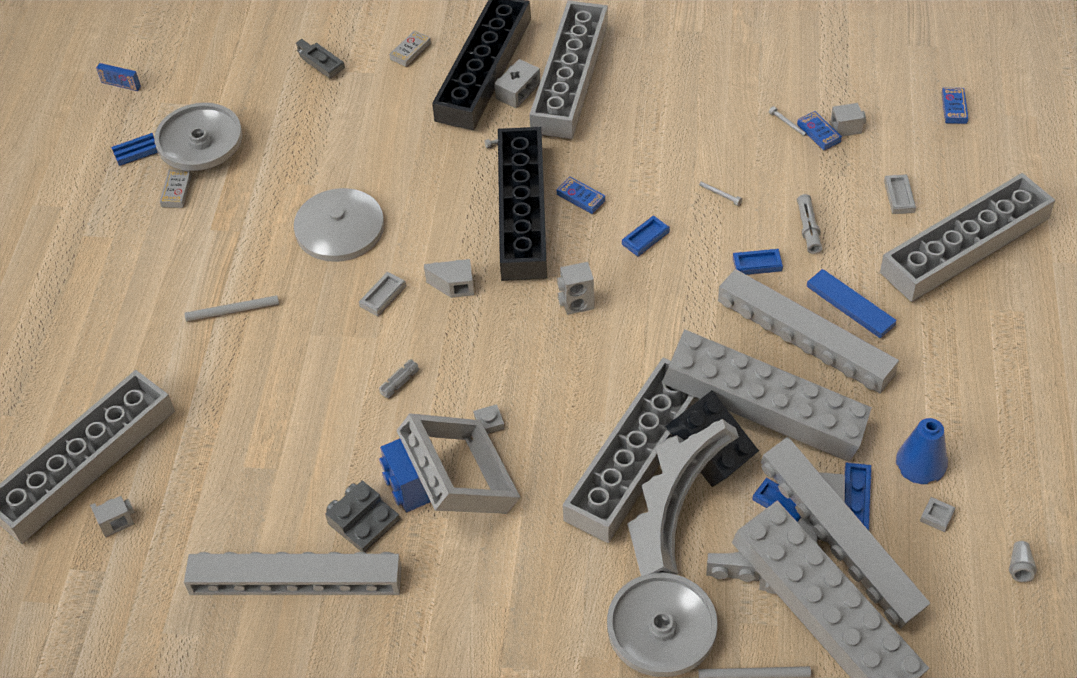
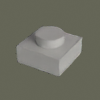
M497 404L473 411L475 420L481 421L487 434L504 429V422Z

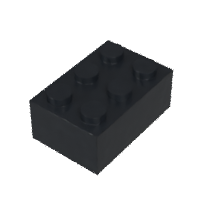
M712 390L665 427L673 437L677 435L683 440L722 419L736 428L739 437L723 447L707 462L700 472L711 487H714L740 468L759 450Z

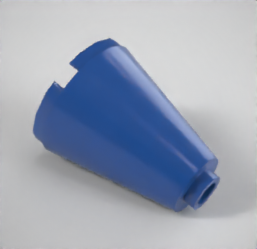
M933 418L921 420L899 448L896 455V465H898L904 478L913 483L924 485L930 481L940 480L946 473L948 457L945 432L942 423Z

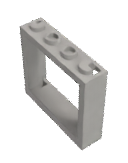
M409 413L396 430L435 511L507 514L521 498L480 420ZM429 437L466 440L491 490L454 488Z

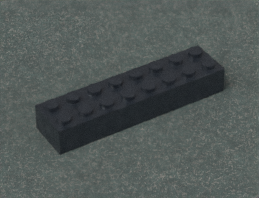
M487 1L432 102L434 122L475 130L495 91L494 85L496 80L504 74L531 21L530 1Z
M541 127L499 128L498 187L501 281L548 279Z

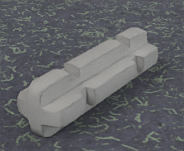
M412 359L408 360L403 365L404 368L398 369L388 379V383L384 382L379 387L380 394L385 398L391 397L395 393L394 390H398L411 378L410 375L413 376L419 370L416 362Z

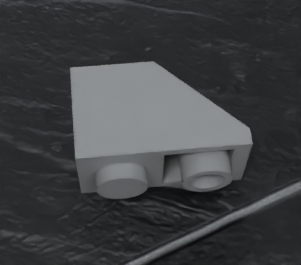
M470 259L424 264L426 283L451 298L474 295Z

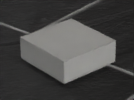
M931 497L921 516L920 522L945 532L954 514L955 507Z

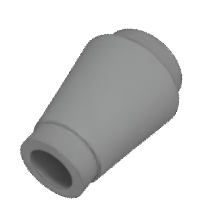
M1025 541L1014 543L1009 566L1010 574L1018 582L1031 581L1037 572L1030 545Z

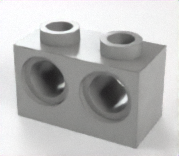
M588 262L560 267L561 277L557 278L560 291L558 293V300L560 306L565 307L567 315L594 309V279Z

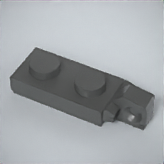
M303 39L296 42L297 52L300 57L329 79L345 69V64L342 60L318 43L310 45Z

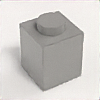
M858 103L834 106L831 113V126L841 136L861 134L863 124L866 123L865 112L861 111Z

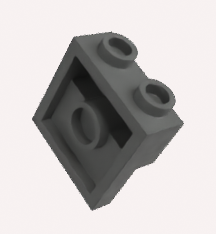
M363 480L357 485L353 483L348 486L345 496L339 501L333 500L330 502L325 513L328 525L361 552H366L400 520V515L383 502L380 494Z

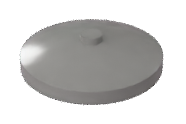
M195 103L181 107L167 115L157 127L154 139L157 152L165 163L177 169L197 171L215 167L229 159L241 144L242 129L238 117L230 109L214 103Z
M347 188L327 190L313 196L300 207L294 219L295 237L302 250L316 259L331 262L351 260L365 254L377 244L384 230L383 213L377 201L362 191Z
M671 573L646 574L625 584L614 596L607 615V632L613 650L626 665L646 675L672 677L696 668L709 655L716 639L717 615L708 595L691 580Z

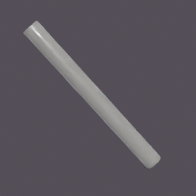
M276 295L185 312V319L188 322L278 305L279 300Z
M810 666L698 669L699 678H811Z

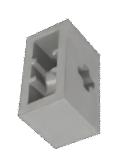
M519 59L508 68L501 78L496 80L494 85L496 99L517 108L540 85V68Z

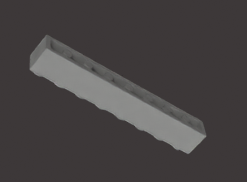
M735 269L719 286L718 301L723 306L731 308L740 313L744 318L754 321L763 329L775 333L784 341L796 345L805 353L817 357L826 365H831L847 377H852L868 389L881 393L896 375L898 359Z
M786 437L763 455L761 467L764 473L769 478L773 477L779 484L780 492L787 499H792L797 505L795 508L799 515L804 519L808 518L813 524V530L816 535L829 543L832 554L839 561L843 560L849 567L848 572L857 582L861 581L867 589L866 593L874 603H879L885 610L884 614L893 625L897 624L901 629L929 606L930 602L789 437Z
M200 552L188 555L184 584L189 595H399L402 566L399 554L382 552L381 554H367L365 552H356L355 554H341L339 552H330L328 554H315L312 552H304L302 554H289L286 552H278L276 554H263L260 552H252L250 554H237L234 552L211 554Z

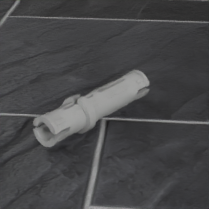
M803 194L797 198L803 225L802 236L806 239L808 252L816 254L822 250L819 238L821 231L816 224L811 196Z

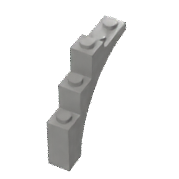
M723 419L712 423L699 433L689 436L686 440L676 435L655 447L663 473L652 477L650 481L642 484L649 512L638 515L636 519L628 523L641 576L653 573L678 574L675 560V533L678 516L685 496L707 462L723 447L739 437L736 428Z
M820 473L838 496L845 501V475ZM801 517L798 524L816 543L817 540H822L814 532L813 524L808 518L804 519ZM740 552L708 553L706 576H713L716 579L735 578L745 582L757 580L759 581V590L776 594Z

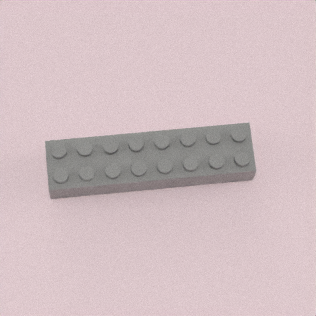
M567 1L529 115L530 127H541L542 135L573 139L607 29L608 5Z
M1021 173L885 253L880 273L907 299L913 302L1048 220L1055 199L1025 174Z
M685 329L662 381L665 385L699 399L712 390L729 412L850 462L860 447L872 408Z
M666 358L661 359L563 503V521L607 543L610 542L642 493V484L651 479L660 465L655 447L664 443L666 439L673 437L665 426L699 400V398L662 383L670 360Z
M137 370L132 372L0 483V526L18 542L23 544L175 412L169 395Z
M778 500L737 530L732 544L850 678H921L929 670V667Z

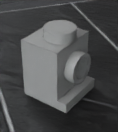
M119 496L99 506H96L95 503L90 505L105 538L134 524L130 515L135 512L129 499L123 501L122 497Z

